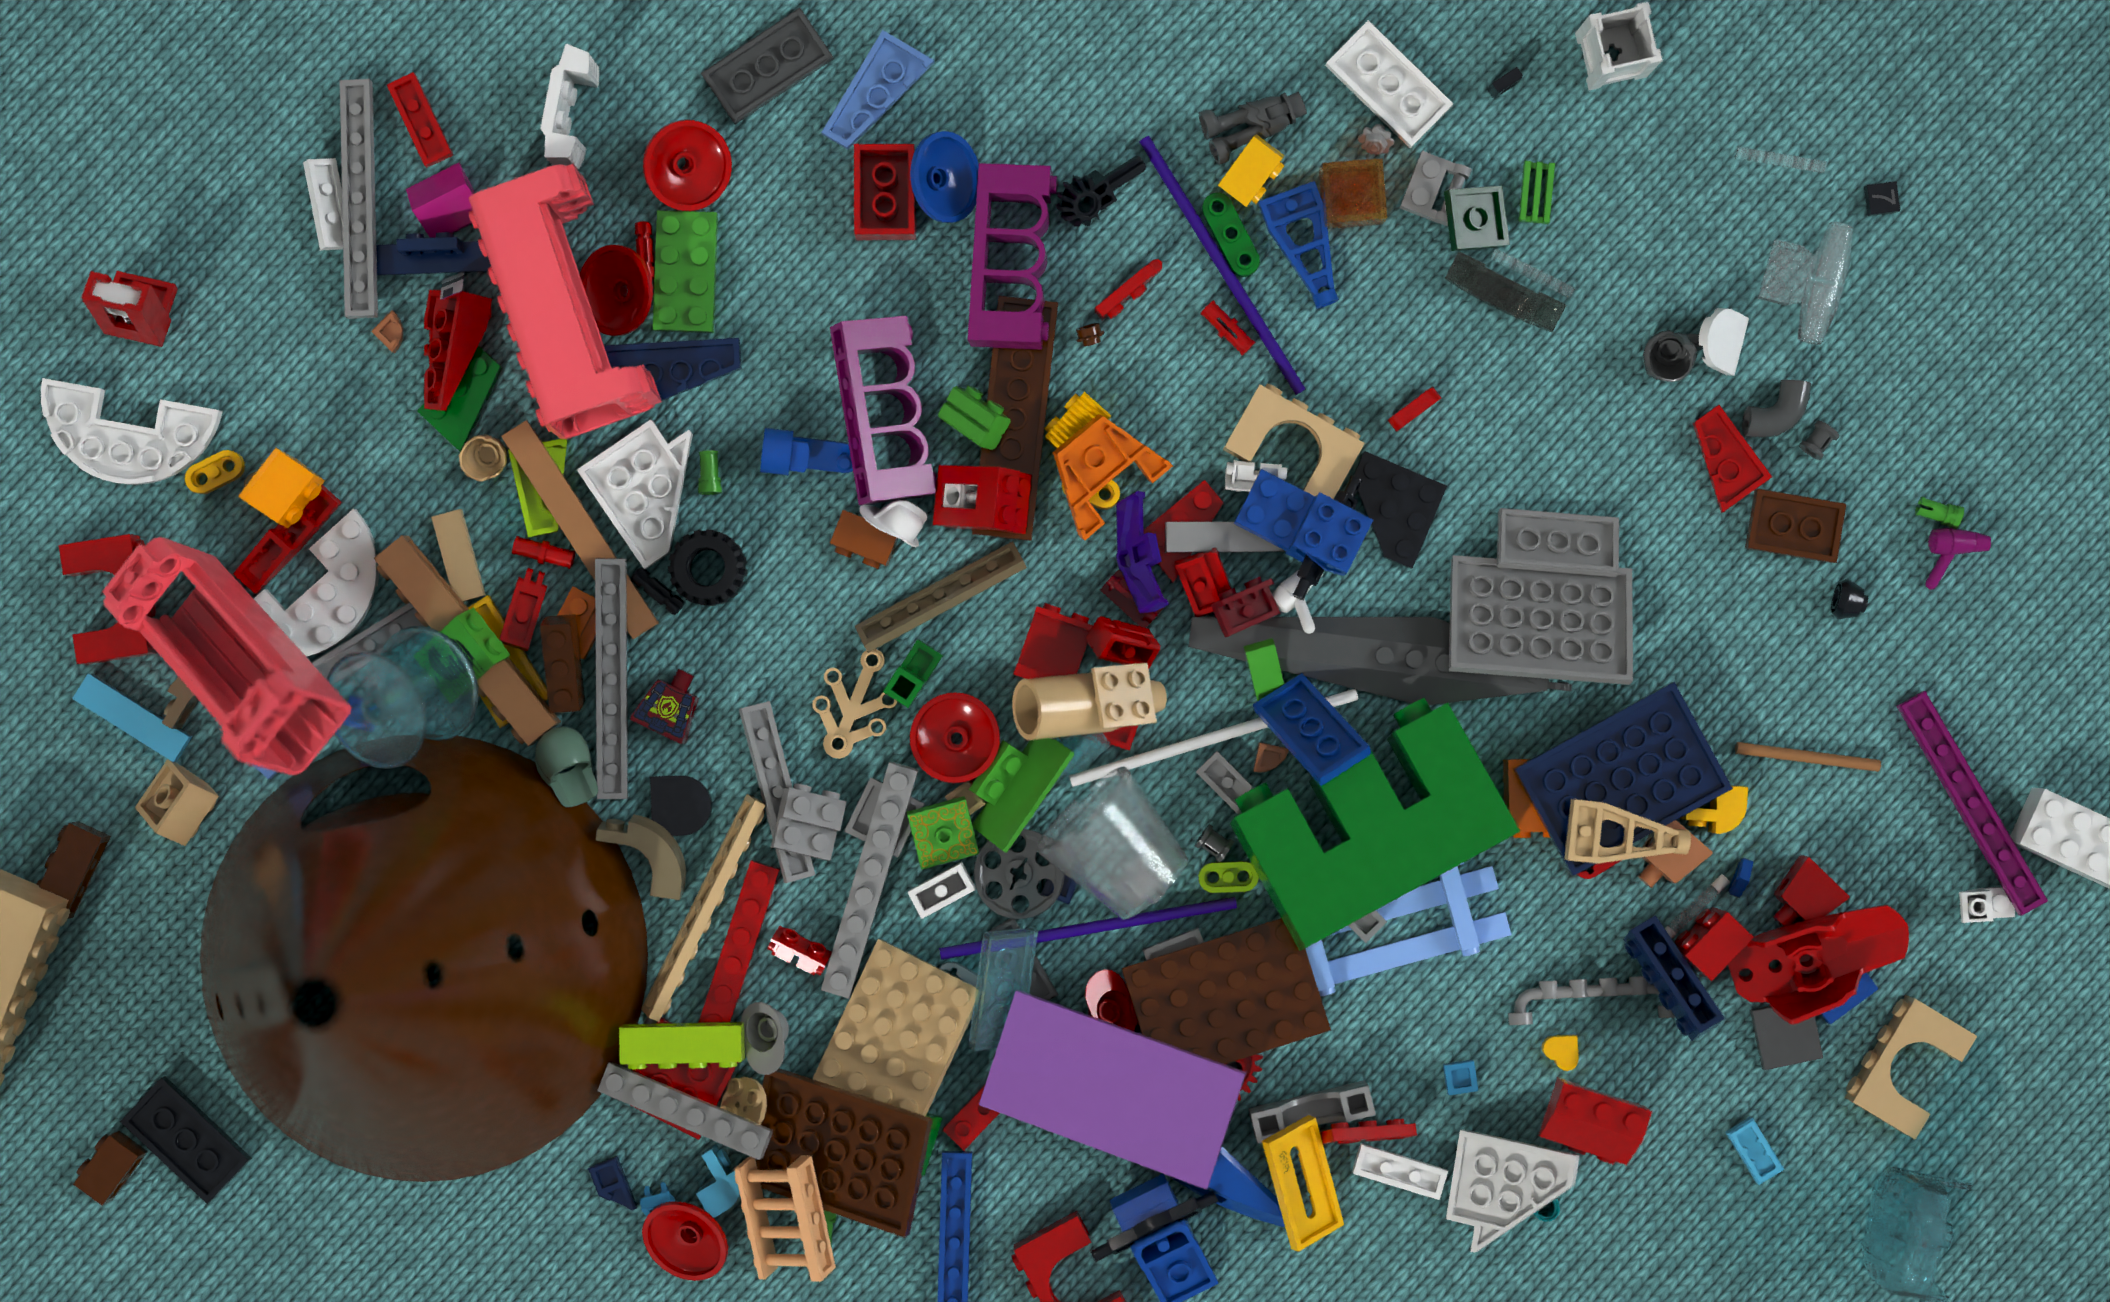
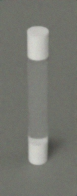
M1723 874L1711 883L1665 928L1671 939L1730 883Z

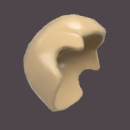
M487 434L472 437L464 444L459 454L460 467L466 476L476 481L483 482L497 477L503 472L507 463L506 448L499 439Z

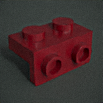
M1257 577L1244 583L1246 589L1237 593L1235 588H1232L1218 595L1220 601L1211 604V607L1225 638L1280 614L1269 588L1270 585L1274 584L1272 578L1262 581L1261 577Z

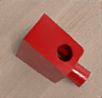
M1800 855L1774 892V896L1784 906L1773 916V919L1780 926L1784 927L1791 925L1797 918L1802 922L1823 917L1847 901L1850 896L1810 857Z

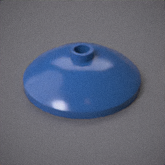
M941 131L926 136L917 146L911 162L910 180L916 201L930 218L942 223L958 222L972 212L976 205L979 163L971 146L958 134Z

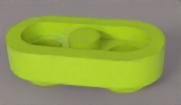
M1247 861L1210 862L1203 865L1198 873L1199 884L1205 891L1210 893L1247 892L1257 885L1259 879L1253 865ZM1242 870L1248 873V879L1243 882L1237 878L1238 873ZM1213 871L1217 872L1218 880L1214 883L1209 882L1207 879L1208 874Z

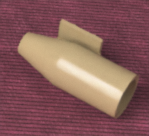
M1147 663L1096 667L1091 669L1092 673L1022 679L1017 683L1013 693V717L1020 735L1026 740L1111 732L1126 726L1157 723L1155 713L1164 710L1166 706V690L1161 682L1150 680Z

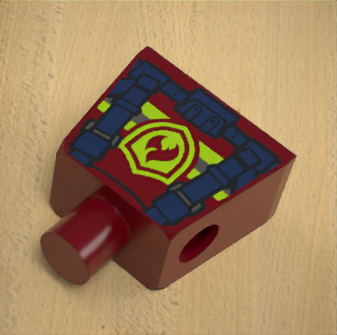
M678 668L671 684L658 679L633 712L630 720L679 744H685L699 697L687 692L694 675Z

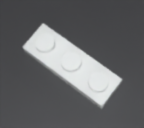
M336 158L307 159L303 162L320 250L343 249L342 187Z
M1360 1143L1352 1173L1440 1200L1448 1170Z

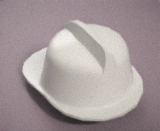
M898 499L889 503L883 509L871 505L859 507L862 517L875 528L903 540L910 546H919L917 536L927 520V514L912 502Z

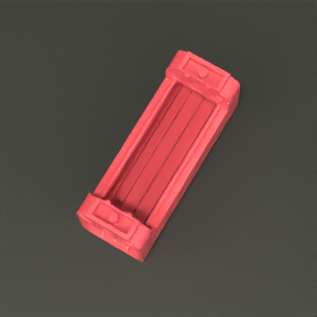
M559 164L549 166L471 195L469 202L472 211H469V217L475 229L478 228L482 239L478 240L479 247L483 256H488L491 264V267L488 268L490 279L494 285L499 287L501 295L497 296L498 303L502 312L508 314L510 323L507 324L509 335L513 342L517 341L520 352L516 353L522 370H527L530 380L526 381V385L531 397H536L539 409H536V415L542 427L546 426L548 432L554 433L560 439H568L652 409L655 404L662 402L654 377L645 368L644 364L637 367L629 366L619 369L618 366L612 368L563 227L564 223L578 219V215L584 213L587 207L594 205L587 182L575 165L565 166Z
M157 537L149 541L145 546L139 544L102 591L105 595L104 606L123 627L139 631L219 722L224 732L222 742L240 762L289 775L300 774L311 764L351 713L350 704L214 555L164 537ZM182 571L196 586L171 618L166 614L162 615L160 619L148 617V612Z

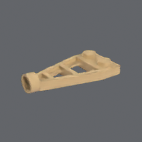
M1571 799L1564 860L1598 864L1668 853L1686 855L1689 852L1691 835L1688 830L1672 829L1603 802ZM1604 820L1614 821L1624 827V839L1621 845L1608 848L1600 845L1601 827ZM1635 827L1649 829L1654 832L1652 846H1633Z

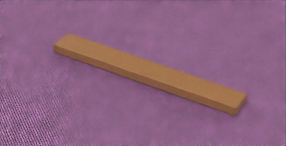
M526 420L501 437L595 580V559L617 557L529 421ZM627 574V631L632 639H635L659 622Z

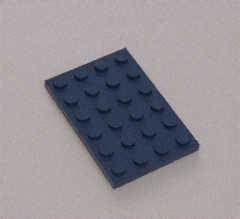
M1675 682L1663 686L1513 768L1572 876L1596 863L1564 860L1571 799L1603 802L1666 826L1733 789ZM1604 820L1601 827L1600 845L1604 848L1621 845L1624 839V827L1614 821ZM1635 827L1633 843L1653 833V831Z

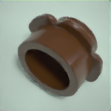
M1099 323L1085 325L1076 329L1078 335L1076 341L1083 342V346L1094 345L1101 342L1100 336L1104 335L1105 332L1101 331Z

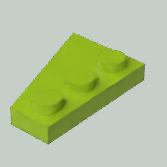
M567 439L542 442L564 475ZM508 449L527 537L532 538L558 532V523L510 449Z

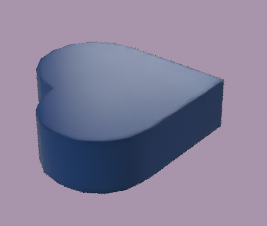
M1746 858L1739 860L1728 888L1730 895L1738 898L1741 897L1750 881L1753 861Z

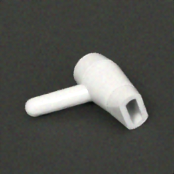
M1296 571L1280 583L1272 595L1281 612L1288 613L1295 608L1304 632L1311 634L1315 630V625L1305 598L1302 601L1292 596L1300 581V578L1297 576L1298 571Z

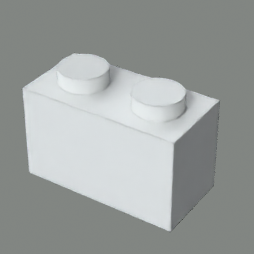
M961 861L911 888L907 893L921 919L975 891L976 887Z

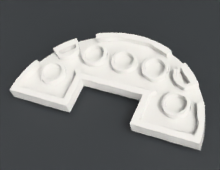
M42 378V413L46 417L52 433L50 435L57 447L79 466L81 470L102 480L119 484L142 485L154 483L172 477L186 469L198 459L212 441L223 412L216 409L160 399L155 429L100 419L105 394L104 389Z
M352 509L309 548L326 567L328 572L287 609L278 602L268 589H264L254 598L306 657L325 652L344 641L358 628L371 608L375 588L378 586L379 572L376 567L379 564L374 559L377 556L374 538L363 517L356 509Z

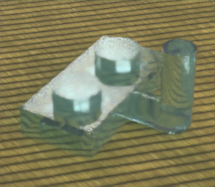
M1103 733L1056 737L1063 742L1064 746L1074 752L1073 758L1059 777L1066 783L1070 779L1069 775L1076 774L1108 749L1111 746V742Z

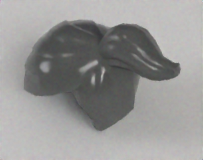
M1667 330L1652 336L1645 345L1643 352L1647 375L1656 380L1676 382L1688 376L1695 365L1697 351L1703 349V346H1699V334H1682Z

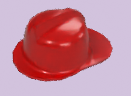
M1103 969L1095 972L1089 978L1085 988L1088 1015L1134 1031L1138 1021L1125 982L1113 970Z

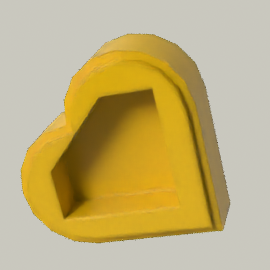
M1577 1035L1549 1036L1542 1043V1052L1546 1057L1554 1060L1560 1069L1564 1071L1573 1070L1579 1060Z

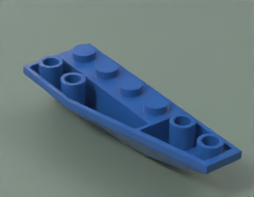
M1221 1147L1207 1190L1171 1177L1200 1196L1213 1190L1219 1201L1216 1204L1256 1220L1281 1227L1285 1226L1277 1197L1223 1147Z

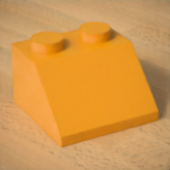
M275 448L238 497L276 523L289 528L302 517L303 509L308 502L319 495L322 489L321 485L325 480L296 458Z

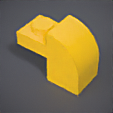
M1732 786L1733 789L1711 800L1710 808H1697L1679 819L1688 820V826L1706 827L1707 821H1709L1708 832L1721 834L1729 832L1741 823L1746 814L1748 787Z

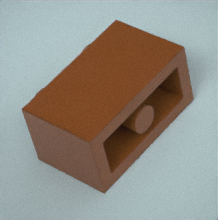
M843 510L830 544L836 546L834 552L851 558L854 553L864 557L863 564L879 569L881 564L888 566L898 538L875 528L863 517Z

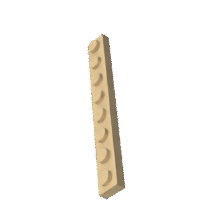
M746 794L641 1008L650 1019L659 1022L662 1015L668 1012L672 1002L671 996L675 988L682 984L685 977L684 970L689 960H693L698 951L697 943L702 933H706L709 929L711 915L715 907L719 906L724 898V888L728 880L735 876L738 869L737 862L742 852L744 853L751 843L750 835L755 825H759L763 819L765 804L749 794Z

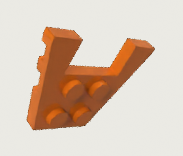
M1100 414L1096 415L1053 452L1078 535L1083 540L1088 539L1105 524L1089 502V499L1131 463L1135 462L1146 479L1151 483H1154L1173 467L1169 461Z

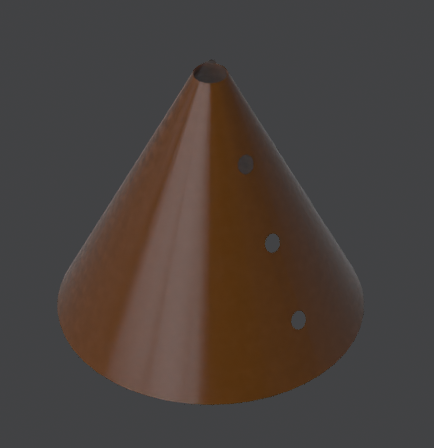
M402 734L364 741L338 750L312 763L303 772L288 779L265 799L246 821L230 845L212 885L202 925L200 964L202 993L207 1016L216 1043L226 1064L245 1094L275 1126L312 1153L339 1166L366 1175L391 1180L431 1182L456 1180L484 1174L510 1165L538 1151L564 1133L584 1115L602 1094L598 1091L608 1063L613 1062L620 1065L619 1027L624 1024H638L647 984V930L641 898L631 869L619 845L596 841L597 828L602 823L600 817L586 802L574 807L563 806L552 787L548 786L541 778L534 761L514 751L482 740L449 734ZM382 764L404 765L418 770L431 783L430 795L426 793H401L364 800L327 813L312 821L304 829L301 828L302 816L313 799L330 784L356 770ZM585 910L593 911L598 920V930L593 937L588 936L582 927V915ZM511 934L518 935L524 945L523 957L518 962L512 961L506 950L507 938ZM429 960L438 962L443 971L442 983L436 990L430 989L424 978V967ZM305 977H324L330 980L340 992L342 1000L340 1014L335 1022L325 1029H304L296 1023L290 1012L289 996L291 990L298 981ZM260 993L264 1003L265 1014L260 1001ZM238 995L241 1000L243 1014L239 1005ZM219 999H220V1002H221L223 1014H222V1012H221V1008H220V1004H219Z

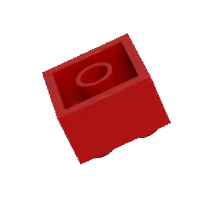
M1714 907L1710 910L1708 908L1703 910L1695 919L1697 924L1690 931L1685 930L1674 941L1692 970L1697 975L1713 981L1754 938L1727 911Z

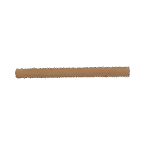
M1737 742L1735 745V753L1877 772L1881 768V760L1742 742Z

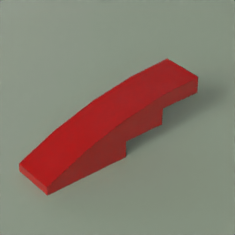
M321 485L322 489L319 495L305 506L302 517L298 522L289 528L278 524L274 529H269L233 573L254 594H257L287 565L342 504L324 485Z

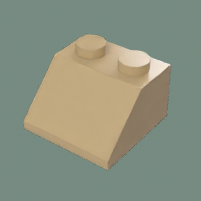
M167 759L135 806V809L156 834L186 846L190 838L197 833L199 825L207 813L214 808L219 796L208 783L177 762Z

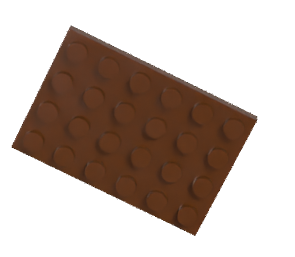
M1282 918L1121 968L1142 1035L1222 1064L1331 1030L1306 950L1299 951Z
M780 1068L774 1073L764 1075L762 1086L766 1093L767 1108L761 1125L774 1131L763 1159H755L757 1169L787 1170L786 1168L801 1155H812L823 1210L904 1238L910 1235L933 1118ZM760 1182L762 1189L793 1198L788 1182Z

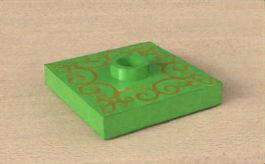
M965 796L906 812L921 870L979 854Z

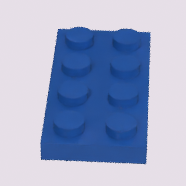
M1302 673L1253 704L1255 713L1320 786L1372 754L1370 746Z

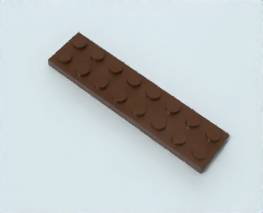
M999 296L997 311H1025L1034 304L1035 300ZM1045 301L1042 315L1044 322H1049L1048 341L1043 340L1042 350L993 348L987 403L991 400L1004 408L1003 414L1010 418L1011 422L1005 433L1001 435L1002 438L996 449L981 448L980 466L1003 467L1018 470L1021 473L1032 474L1026 534L972 529L973 535L1032 541L1058 302Z

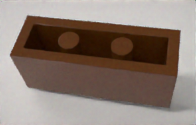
M576 614L546 616L540 624L549 711L550 713L580 711L585 702Z
M79 821L70 822L61 829L57 841H59L58 847L46 860L45 869L47 870L43 879L36 883L39 885V888L69 900L66 906L70 910L68 919L74 917L111 836Z

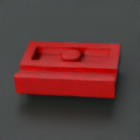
M1215 547L1206 553L1200 552L1175 561L1176 570L1195 617L1214 612L1211 604L1220 601L1218 595L1232 589L1217 548Z

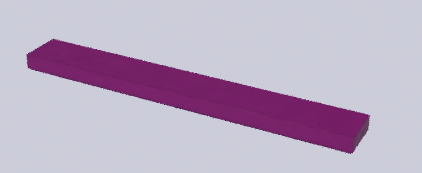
M1921 691L1896 705L2018 915L2022 916L2046 903L2048 899L1926 691Z

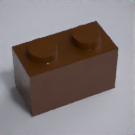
M120 1130L109 1136L105 1134L94 1147L97 1150L96 1154L91 1160L89 1158L86 1159L78 1168L76 1173L79 1177L73 1184L102 1206L115 1198L148 1153L147 1150Z

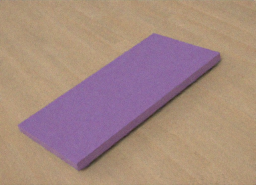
M1016 990L979 1105L1207 1190L1246 1072L1029 993Z

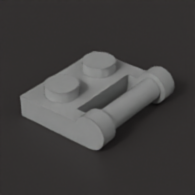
M1421 151L1399 208L1448 226L1445 200L1440 211L1432 209L1446 172L1454 175L1449 189H1461L1465 179H1469L1472 169Z

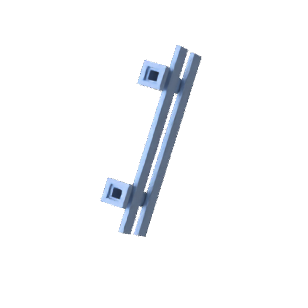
M1458 866L1439 875L1440 880L1421 885L1376 910L1385 920L1447 904L1453 923L1451 927L1329 961L1327 960L1322 940L1305 948L1320 997L1335 993L1334 984L1461 950L1463 956L1474 955L1480 952L1479 944L1511 936L1505 912L1472 920L1467 902L1468 897L1499 889L1493 866L1463 874L1459 873ZM1347 925L1346 927L1336 931L1331 935L1339 934L1352 929Z

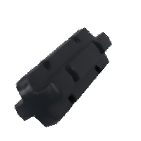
M642 567L637 569L632 575V582L639 588L641 586L644 587V592L660 605L665 604V609L671 614L676 615L683 608L684 601L677 595L673 596L671 594L672 591L655 577L651 578L647 570Z

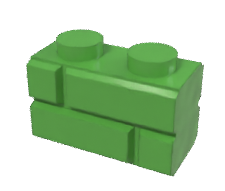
M967 385L966 389L958 386L953 387L947 397V402L940 409L938 417L978 446L990 450L996 449L1002 438L1001 435L1005 433L1011 422L1010 418L1003 414L1004 408L991 400L988 403L982 400L983 393L972 386Z

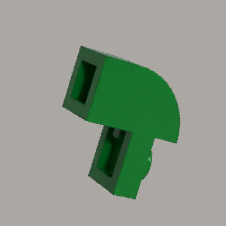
M917 639L883 692L909 708L928 682L943 654Z

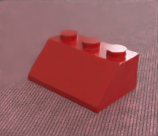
M1557 1077L1538 1136L1627 1165L1643 1142L1652 1111L1643 1105Z

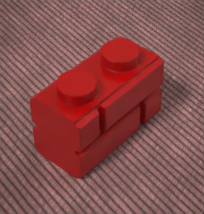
M1102 616L1097 618L1086 640L1099 659L1123 665L1147 663L1148 669L1161 647L1158 641L1153 638L1154 636L1149 628L1111 620Z

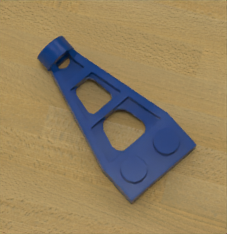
M1312 181L1259 201L1258 205L1268 232L1312 294L1316 308H1323L1337 302L1339 298L1333 282L1326 211L1316 182ZM1308 218L1313 223L1314 238L1308 244L1296 245L1287 234L1286 226L1295 221ZM1317 249L1320 253L1323 267L1321 271L1311 274L1306 270L1300 255ZM1319 288H1328V290L1318 293Z

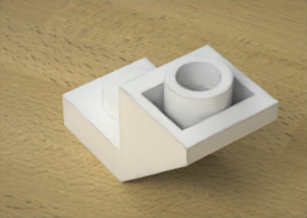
M2002 887L1977 888L1959 892L1962 923L1993 921V918L2015 917V908Z

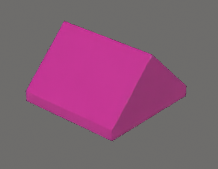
M459 162L406 189L411 209L430 238H436V233L440 232L455 233L472 224L469 217V211H472L469 197L475 191Z

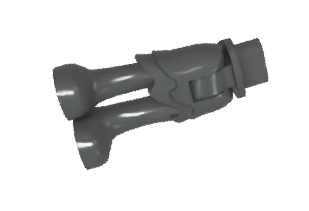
M1299 92L1289 96L1283 93L1280 96H1270L1238 105L1239 110L1225 115L1216 116L1212 110L1206 109L1199 112V120L1207 140L1243 123L1250 126L1234 134L1217 137L1209 141L1212 156L1217 164L1221 165L1229 161L1232 151L1249 143L1256 134L1262 139L1271 137L1287 128L1289 124L1296 123V118L1307 114V110Z

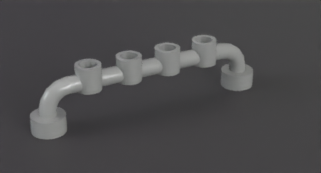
M1644 976L1629 977V983L1617 984V978H1599V985H1587V979L1569 980V986H1557V981H1539V987L1526 989L1519 994L1515 1001L1514 1013H1508L1509 1025L1533 1024L1532 1012H1526V1005L1531 1000L1646 994L1659 995L1660 993L1653 984H1649L1645 980ZM1663 1005L1658 1006L1659 1018H1676L1671 1010L1665 1009Z

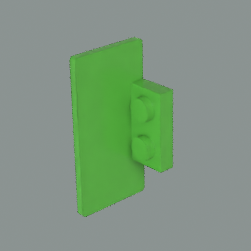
M1055 738L1030 740L1022 752L1002 740L992 765L982 775L977 777L969 788L974 794L987 801L973 822V828L999 849L1008 852L1073 758L1074 752Z

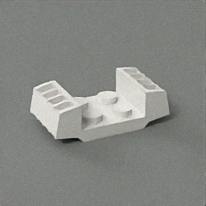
M568 44L565 45L559 64L551 71L540 129L545 135L544 157L547 158V161H550L552 166L574 164L577 169H580L586 154V148L577 137L569 136L572 119L568 117L570 106H574L577 99V88H574V85L581 84L598 88L600 73L599 66L588 52Z

